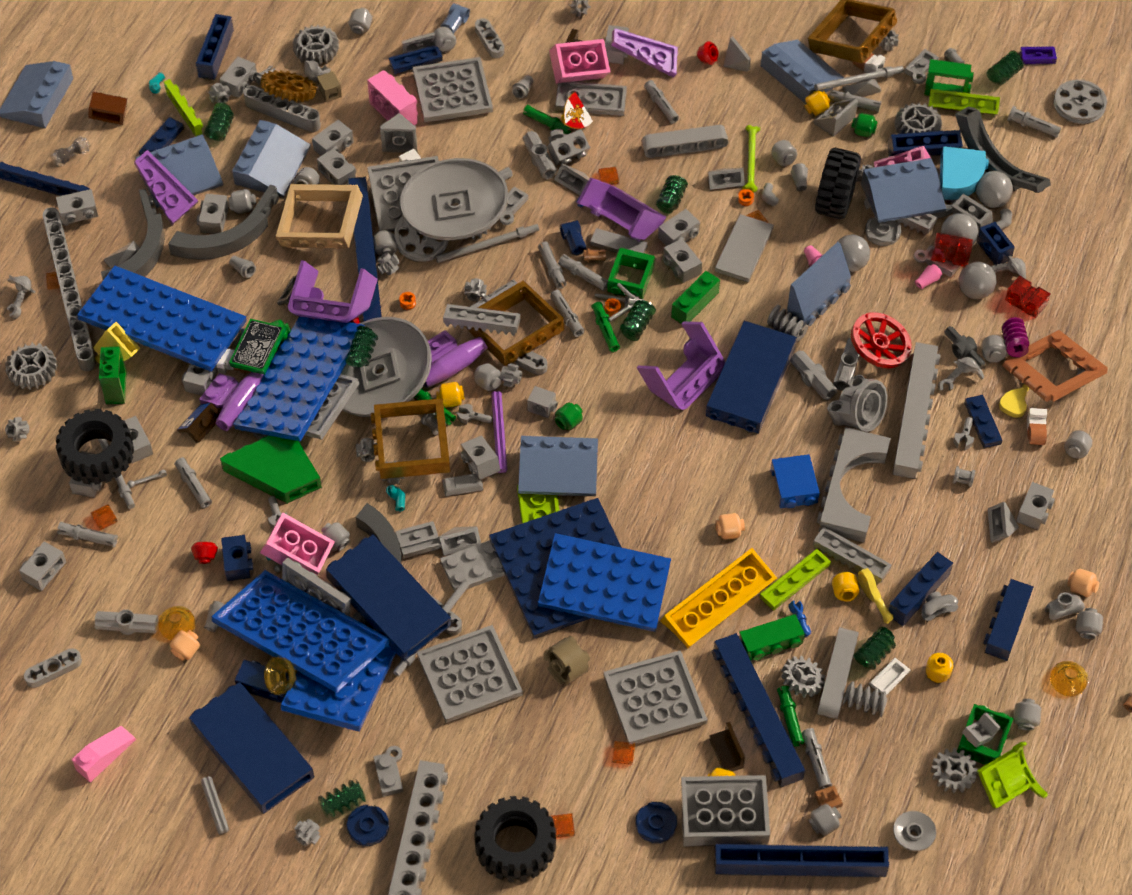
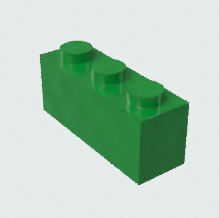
M705 271L672 304L671 318L680 324L684 321L691 322L719 294L720 279Z
M796 614L739 632V638L750 660L755 661L769 654H779L788 648H797L803 644L805 636Z

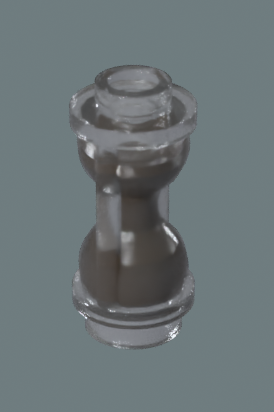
M79 136L70 147L54 150L51 154V159L57 167L60 165L64 166L65 163L70 161L71 156L89 152L90 143L87 138Z

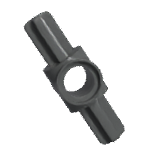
M951 326L945 329L944 334L953 343L952 351L958 359L964 357L974 359L981 369L985 365V361L976 353L977 344L970 336H961Z

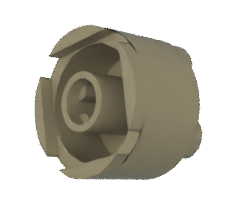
M572 636L562 639L545 650L543 654L544 661L548 660L549 662L548 670L550 674L560 684L565 682L568 685L588 671L590 656L578 646L575 638Z

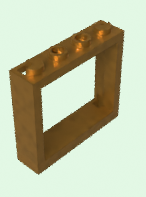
M840 0L808 37L810 50L814 53L863 64L896 25L895 9L856 0ZM848 15L880 22L859 47L828 40Z
M524 280L477 308L506 311L525 299L549 322L548 324L506 350H503L481 328L478 331L474 327L468 330L475 338L481 337L487 345V350L504 366L515 362L518 357L531 352L534 348L564 331L563 317Z
M443 398L374 405V412L371 413V422L376 425V428H372L373 440H377V444H373L374 456H378L379 459L375 460L376 471H380V479L450 473ZM436 413L441 458L385 463L381 418Z

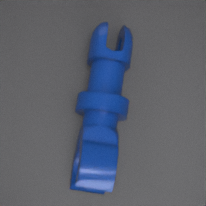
M793 600L788 605L789 610L793 615L796 614L806 638L811 634V630L806 623V615L803 614V605L801 601L795 604Z

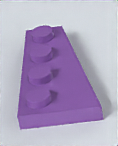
M616 28L613 30L611 46L673 78L677 73L678 47Z
M148 150L135 160L134 165L172 225L198 203V200Z

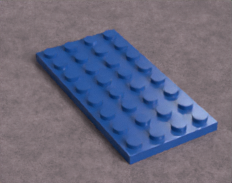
M118 266L112 268L77 314L78 320L107 330L117 322L123 328L125 334L134 342L211 372L247 321V316Z
M299 316L290 334H288V338L284 340L265 375H263L260 384L256 387L255 393L248 400L247 405L233 423L235 429L301 441L366 332L365 325Z
M266 570L211 616L212 622L335 693L340 691L389 645V638Z

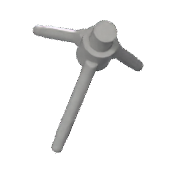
M620 283L617 286L627 295L625 298L595 294V297L615 298L620 302H625L626 307L608 318V321H612L628 310L644 306L645 300L635 297Z

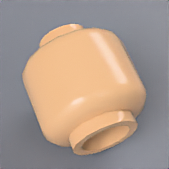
M737 513L720 515L718 520L715 521L716 533L722 539L739 538L741 531H745L744 520L740 519Z
M1077 569L1070 574L1068 586L1072 593L1089 597L1093 592H1097L1099 581H1097L1095 573Z
M191 630L188 632L179 631L170 642V652L181 661L184 659L190 660L200 648V643L197 641L199 637Z

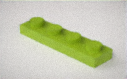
M170 79L164 81L167 96L195 137L203 135L201 129L203 128L200 118L195 117L193 108L188 106L185 96L180 95L178 86L174 85Z
M931 89L928 107L932 106L933 108L958 111L972 107L979 109L984 114L998 115L1000 97Z
M816 549L760 594V599L773 611L776 610L829 567L831 561Z

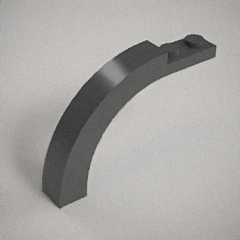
M967 107L955 114L960 132L968 149L986 151V159H989L988 168L985 169L986 173L999 171L1006 174L1012 182L1013 191L1022 188L1040 193L1051 185L1049 178L1021 170L1002 156L985 129L979 109Z
M270 184L252 213L239 225L227 231L211 235H192L176 231L168 243L170 254L179 258L202 260L227 256L245 248L255 241L268 227L267 217L270 215L273 205H276L279 200L277 187Z
M146 189L139 190L148 223L147 235L140 249L118 267L146 277L155 267L162 254L165 232L161 213L157 214L156 209L151 208L154 205L152 196L147 194ZM112 269L101 271L103 280Z
M366 503L356 516L357 528L366 532L369 536L374 535L402 565L400 544L393 527L383 514ZM358 611L352 617L366 626L369 624Z

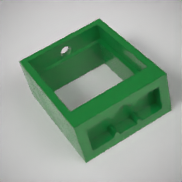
M930 59L924 95L930 96L931 89L970 93L971 84L969 82H973L974 72H971L972 65ZM935 76L963 79L964 84L960 86L934 82Z
M620 248L608 279L607 292L627 296L617 286L620 283L635 297L643 299L654 269L655 256ZM620 265L645 271L640 285L616 279Z
M101 347L99 381L105 403L125 404L127 372L120 347Z
M974 704L966 727L972 725L974 719L979 721L983 714L988 713L1000 726V729L1004 730L996 751L982 745L976 748L963 734L957 753L964 750V756L971 755L970 760L987 765L1000 757L1014 718L1009 717L1005 713L990 710L984 705Z

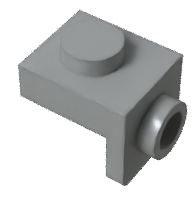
M985 713L978 722L967 726L962 733L977 748L991 741L1000 729V726L988 713Z

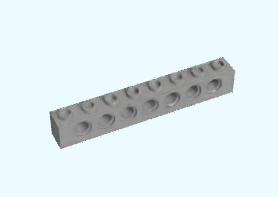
M422 760L419 762L388 895H422V889L419 887L426 877L425 862L430 860L431 849H428L429 843H433L435 838L433 825L438 823L440 811L437 808L438 804H442L444 791L441 790L448 780L445 764ZM428 784L435 785L433 788L426 787V785ZM423 803H430V804H431V805L428 806V807H422V806H421ZM419 822L427 823L425 826H417ZM415 841L422 842L419 846L412 845ZM410 861L418 862L414 866L408 865V862ZM407 880L413 881V883L408 886L403 884Z

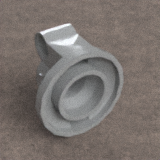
M855 375L849 379V387L843 390L840 399L831 402L827 409L834 425H845L869 432L874 430L884 417L887 408V391L882 382L875 379H866L862 375Z

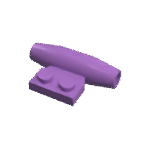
M445 330L428 340L431 348L432 362L429 375L423 386L429 388L443 382L472 364L487 350L484 340L481 337H477L457 346L456 340Z
M250 372L240 383L235 378L221 373L216 376L201 396L200 403H212L216 408H222L216 420V425L220 429L228 431L233 426L236 418L255 393L263 374Z

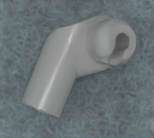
M766 183L761 197L767 204L776 206L779 199L772 193L773 185Z
M1002 209L1000 211V214H1002L1000 216L1001 220L996 223L1001 230L1011 224L1012 212L1009 209Z

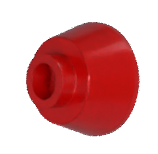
M711 41L705 42L697 50V58L703 63L712 65L718 59V48Z
M196 542L191 546L194 559L198 560V563L209 564L210 560H214L218 546L213 542Z

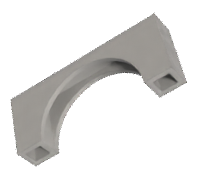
M845 427L844 435L840 434L837 444L840 445V450L836 449L833 460L836 461V465H832L829 476H832V480H828L825 492H828L827 497L823 496L821 507L824 510L823 513L819 512L817 523L820 524L819 532L823 527H826L843 538L865 543L871 516L855 510L845 500L841 492L840 481L849 470L865 463L885 464L891 438Z

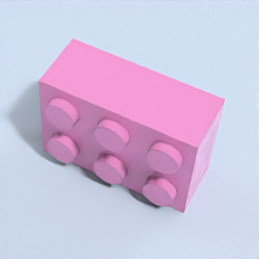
M604 39L555 44L549 50L556 84L602 79L610 73Z
M383 70L367 80L369 103L387 121L400 113L414 126L418 124L416 98L410 95L403 85H399L392 75Z
M282 513L260 553L281 565L283 561L289 558L294 562H298L307 571L318 575L335 541Z

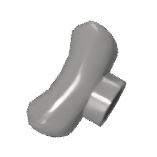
M933 592L927 596V602L922 607V617L925 621H931L940 614L955 612L958 609L957 604L959 601L954 595L942 596L940 592Z
M1063 592L1058 595L1056 600L1046 605L1045 612H1049L1050 620H1057L1083 611L1085 605L1080 596Z

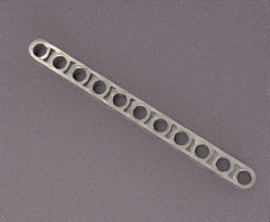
M50 207L43 211V219L79 367L83 371H91L96 366V360L87 323L78 320L77 316L83 307L59 211L56 208Z

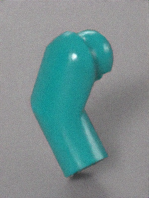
M159 72L149 80L150 92L154 94L160 92V83L165 79L163 73Z
M389 485L386 488V493L396 501L395 510L399 512L404 511L405 493L397 486Z

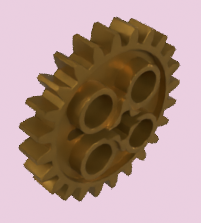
M276 70L274 72H265L260 82L261 89H264V92H269V95H275V98L281 97V100L287 99L288 101L294 100L295 102L297 100L304 102V100L309 101V99H313L317 90L316 83H313V80H308L302 74L296 75V72L290 73L289 71L283 72L282 70L280 72Z

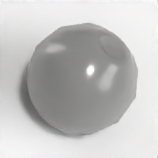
M990 171L979 180L976 186V194L983 205L990 208H999L1009 202L1013 194V185L1006 174L999 171Z
M953 214L944 221L941 227V236L944 243L954 250H965L971 247L978 238L977 223L974 218L967 214Z
M851 234L837 241L841 243L850 272L859 271L866 266L870 259V248L864 238Z
M973 262L966 265L958 278L961 291L967 297L975 300L988 297L994 291L997 283L994 270L982 262Z

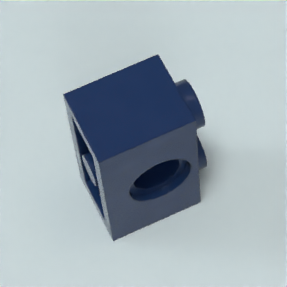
M993 222L979 229L977 243L993 264L1000 265L1001 263L1008 262L1009 256H1013L1015 246L997 223Z
M245 535L221 538L227 581L251 578L250 570H254L252 558H248V554L252 553L251 543L246 542Z

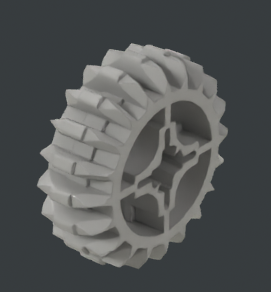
M311 25L310 28L304 27V30H299V33L295 34L293 51L301 62L316 61L321 66V63L325 62L327 64L328 60H333V56H337L339 40L331 28L327 29L325 25L323 27L319 25L313 27Z
M911 103L910 106L905 105L904 108H900L896 114L894 125L898 134L941 131L942 120L941 115L938 114L937 110H933L932 106L927 107L926 104L920 105L918 103L915 105Z
M33 342L30 346L24 344V347L20 348L17 346V351L12 350L11 355L7 356V362H5L6 374L16 387L20 386L24 389L27 386L31 390L35 386L38 389L39 385L45 386L46 381L51 382V377L55 376L57 360L47 346L43 347L40 343L35 346Z

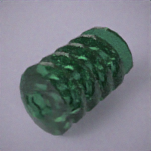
M1014 50L1010 51L987 70L989 80L999 85H1004L1006 81L1023 69L1024 64L1021 56Z
M222 102L215 104L204 131L205 136L209 139L216 141L225 140L234 118V113L229 105Z
M677 175L667 177L656 201L657 208L667 214L677 210L688 182L683 177Z
M635 301L627 317L620 325L621 333L631 341H638L656 313V308L648 301Z
M360 325L356 328L357 331L354 334L350 351L345 359L348 365L356 368L369 366L368 360L372 358L370 354L374 352L372 347L376 346L375 341L378 340V335L372 329Z
M879 627L868 638L867 642L854 653L855 660L861 666L875 670L876 665L881 664V659L884 660L886 654H890L891 649L896 647L893 633L886 627Z
M349 780L348 787L345 784L340 785L341 791L338 788H334L333 795L329 791L326 792V799L321 795L318 796L319 804L327 818L328 814L336 818V810L343 814L344 806L351 810L350 803H353L356 807L359 806V798L364 803L366 802L363 789L357 780H355L356 783Z

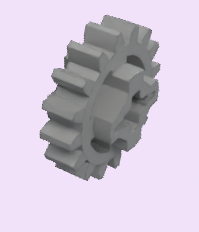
M793 656L791 660H787L781 669L783 672L781 678L785 679L783 684L790 686L789 691L795 690L796 696L802 693L803 698H806L807 694L813 697L814 694L820 692L825 684L823 681L825 675L821 674L822 668L816 667L817 662L812 664L811 658H808L806 661L803 656H800L799 659Z
M953 748L952 752L945 749L944 755L939 752L937 758L933 760L931 772L934 774L932 779L939 780L937 786L944 785V791L951 788L952 793H955L956 789H959L962 793L965 787L970 789L972 783L976 780L978 770L975 768L976 761L970 762L971 755L964 756V750L957 753L956 748Z

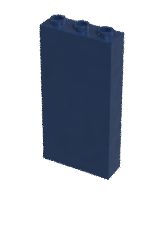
M744 321L707 403L706 417L759 434L795 350L797 337Z
M374 535L362 539L358 546L347 550L343 557L337 561H332L326 568L327 579L338 591L345 593L350 598V604L375 631L389 638V646L403 661H406L451 626V617Z
M240 682L228 687L223 694L212 698L207 705L195 710L189 717L191 727L263 814L315 778L313 768Z

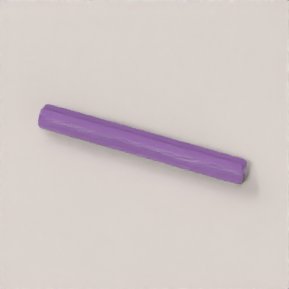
M493 391L491 395L495 451L500 465L498 473H506L507 458L502 393L500 391Z

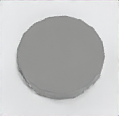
M876 217L870 218L865 226V235L873 244L889 246L899 240L901 225L896 220L878 223Z

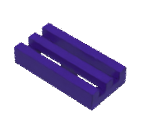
M1055 46L1021 47L1020 49L1022 64H1056Z

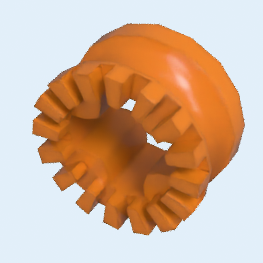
M749 189L741 190L738 194V202L742 206L753 204L754 193Z
M404 292L400 295L401 308L411 310V308L415 307L416 297L412 292Z
M611 298L606 300L604 304L606 314L612 316L621 310V304L618 299Z

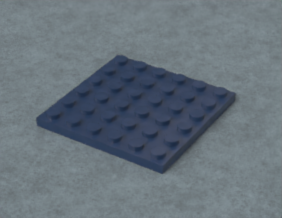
M598 498L489 535V540L501 563L533 638L591 619L539 607L538 601L555 533L621 547Z

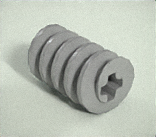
M779 304L776 305L769 314L768 326L773 327L776 331L797 337V343L805 336L808 325L803 327L804 321L801 320L797 323L798 317L792 318V313L790 312L785 315L787 310L784 308L780 311L781 306Z
M852 681L847 687L842 705L848 701V707L851 708L856 703L857 710L863 705L864 712L867 713L872 708L873 715L879 710L880 717H882L888 698H886V691L878 695V689L876 688L871 693L870 686H867L863 691L862 684L855 688L854 681Z

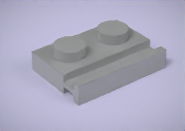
M433 521L395 531L403 559L441 549V542L439 541Z

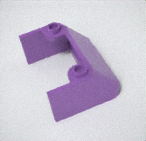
M591 177L577 201L578 204L589 207L592 214L598 217L604 215L629 230L628 234L630 237L637 241L645 240L666 219L664 215L621 189Z
M301 260L288 303V309L296 316L348 323L369 309L378 279L365 269H360L351 303L323 300V291L314 287L319 271Z
M684 321L681 323L690 338L685 343L683 349L687 360L667 380H665L661 371L656 366L637 367L649 390L675 409H687L721 374L725 365L723 356L703 322Z

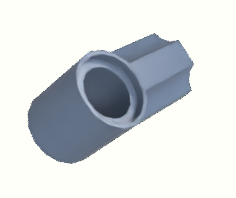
M453 3L441 27H448L454 34L461 23L467 22L470 9Z

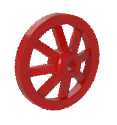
M878 312L866 313L860 316L852 326V344L857 353L870 364L881 368H895L902 365L909 357L912 349L910 336L902 324L891 316ZM871 321L881 322L877 333H875ZM865 323L869 335L860 329L862 324ZM886 325L895 332L889 336L885 335ZM860 337L868 342V344H863ZM900 337L903 345L890 344V342ZM890 351L902 352V355L897 358ZM881 353L888 359L881 358Z

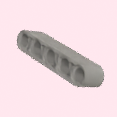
M247 86L243 90L245 105L252 110L309 132H316L321 127L319 112L314 108L293 100H281V97L275 98V95H269V92H264V89L256 86Z
M722 125L648 134L641 140L645 156L648 158L720 149L729 143L725 127Z
M841 627L838 629L818 715L838 719L859 634L857 631Z

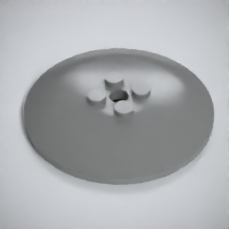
M466 158L446 159L422 168L407 181L401 193L400 207L405 221L418 233L439 240H459L484 232L501 218L508 203V189L502 175L486 163Z
M379 317L360 323L365 325L366 332L341 372L343 375L357 378L360 384L342 409L343 411L356 416L371 417V413L374 412V405L408 402L423 387L431 369V348L422 331L407 320L396 317ZM384 368L382 373L376 374L378 369Z

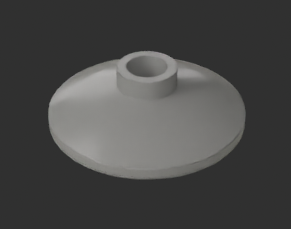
M908 811L901 814L895 821L893 828L895 839L905 849L922 851L933 844L936 837V827L931 818L919 811ZM915 832L917 836H912L910 833Z

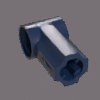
M575 220L560 224L561 236L563 240H566L571 254L581 255L583 250H586V245L582 237L579 221Z

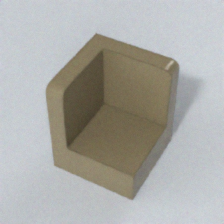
M334 72L317 76L318 88L326 102L342 97L341 85Z

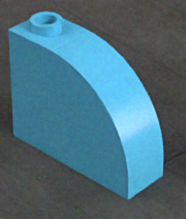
M943 146L940 157V185L944 199L956 200L962 194L969 196L976 191L979 180L984 175L985 169L988 168L989 159H986V151Z

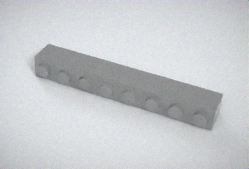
M918 342L915 344L893 475L916 479L917 472H921L923 461L919 459L920 456H924L925 445H922V441L927 439L928 430L925 429V425H929L931 415L927 414V411L932 408L933 399H930V395H934L936 385L932 381L937 378L938 369H935V365H939L940 354H937L938 346Z

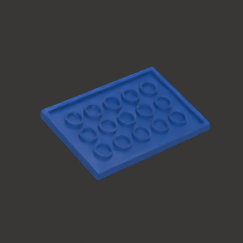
M555 533L538 606L656 632L671 558Z
M389 645L386 646L337 693L298 671L281 703V710L360 732L396 655L395 651Z

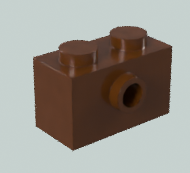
M93 92L89 104L88 118L123 125L128 98Z

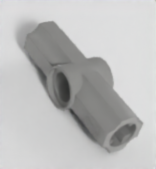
M527 132L523 136V142L532 157L533 165L537 167L542 178H546V180L552 178L557 171L547 153L546 145L541 142L537 132Z
M851 338L847 340L833 385L842 391L849 387L848 381L856 371L860 356L855 350Z
M799 350L795 352L790 362L801 373L803 382L808 387L812 386L824 400L831 399L837 393V388L826 377L824 368L820 364H815L804 351Z
M127 609L119 613L98 611L95 615V629L120 631L124 635H131L134 632L156 633L159 618L158 615L133 614L132 611Z

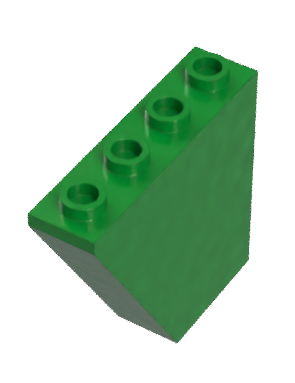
M274 436L263 437L257 442L245 445L241 449L227 453L220 458L224 472L271 496H275L276 499L286 504L322 488L320 476L299 441Z

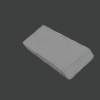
M597 228L590 241L591 246L618 253L620 248L645 253L647 248V242L637 241L633 238Z

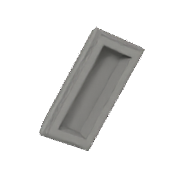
M476 474L442 479L445 497L484 490L482 480Z

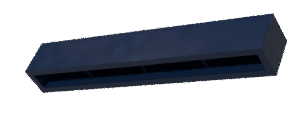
M735 633L715 640L712 655L715 661H719L721 665L720 671L724 678L727 677L729 690L732 695L735 694L740 712L743 711L746 716L745 722L749 729L752 728L754 741L763 751L764 762L766 764L769 763L772 769L771 775L775 782L778 781L780 788L803 780L805 769L738 634Z
M716 844L714 863L715 875L886 877L889 870L888 847Z

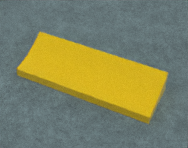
M751 548L665 614L660 622L669 628L687 648H690L773 583L777 577L755 550Z

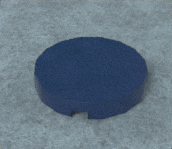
M650 802L639 809L636 815L635 827L638 834L644 840L650 843H663L674 836L677 829V816L669 805L662 802Z
M362 805L350 813L347 822V832L356 844L374 846L387 836L389 819L385 811L380 807Z

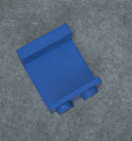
M810 454L772 459L770 471L771 475L776 477L780 493V508H794L801 505L811 506L818 503L820 492Z

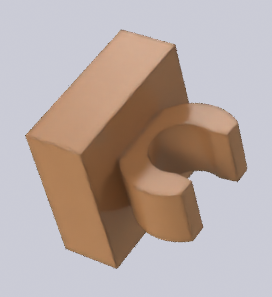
M835 785L815 792L814 796L819 806L828 804L831 808L842 807L843 802Z

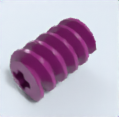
M1017 317L1006 320L1002 325V333L1007 353L1015 358L1025 356L1029 352V340L1024 321Z

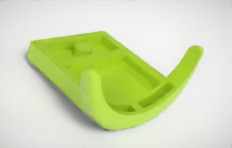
M1019 742L1010 751L977 770L992 807L996 809L1029 788L1041 798L1048 796L1047 792L1036 781L1027 765L1023 751L1024 746L1027 745L1026 742Z

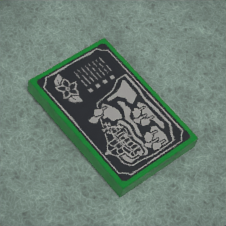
M250 319L230 359V367L265 375L286 331L285 327Z

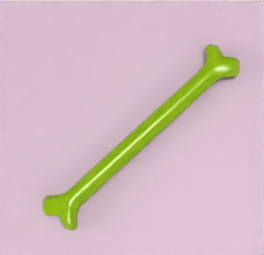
M747 125L745 130L749 133L747 184L742 189L756 192L758 187L754 184L756 133L760 131V127Z

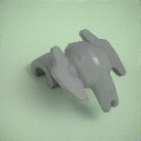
M1009 256L1007 263L990 266L995 273L1009 269L1012 273L1019 274L1021 286L1026 280V266L1022 259Z
M9 275L10 278L7 281L15 284L19 292L14 304H10L7 309L12 312L9 316L17 319L21 315L20 306L25 293L29 291L35 294V291L31 289V280L27 276L13 277Z
M970 357L954 361L958 368L947 379L939 382L938 389L942 391L943 384L947 383L949 390H952L954 379L962 372L976 373L982 380L984 378L983 371L976 361Z

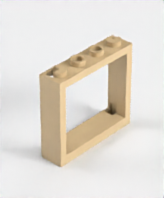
M290 184L276 234L280 246L320 249L349 248L363 197L359 186ZM297 201H348L340 233L289 232Z

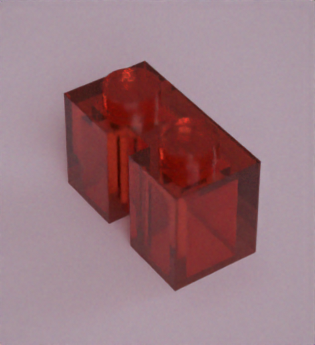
M936 233L931 261L945 263L948 260L953 261L952 265L965 267L968 265L973 239Z
M1019 276L1008 288L1005 301L1021 309L1026 314L1037 318L1048 305L1051 293L1039 286L1036 289L1031 286L1032 282Z

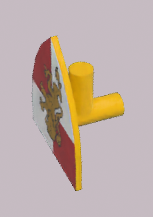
M573 92L566 100L561 119L562 123L570 128L582 129L588 126L592 119L577 93Z

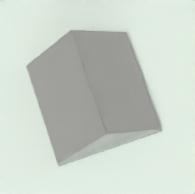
M857 98L834 102L828 110L824 111L813 121L814 124L834 137L855 118L858 104Z
M400 113L380 126L382 152H408L412 149H415L416 152L418 151L416 126Z

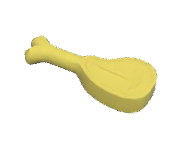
M1024 383L1021 388L1007 392L1000 400V410L1014 418L1022 417L1027 409L1025 398L1030 388Z
M868 568L859 571L858 582L862 590L871 601L875 602L883 617V622L890 623L893 620V615L888 611L881 599L871 571Z

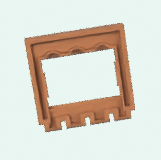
M1060 330L1029 345V352L1025 356L1015 358L1009 355L1002 364L1011 374L1013 373L1017 379L1025 383L1028 388L1037 393L1046 402L1050 400L1054 402L1107 374L1108 367ZM1052 347L1059 349L1061 355L1065 358H1070L1075 366L1083 368L1085 371L1055 386L1025 361Z

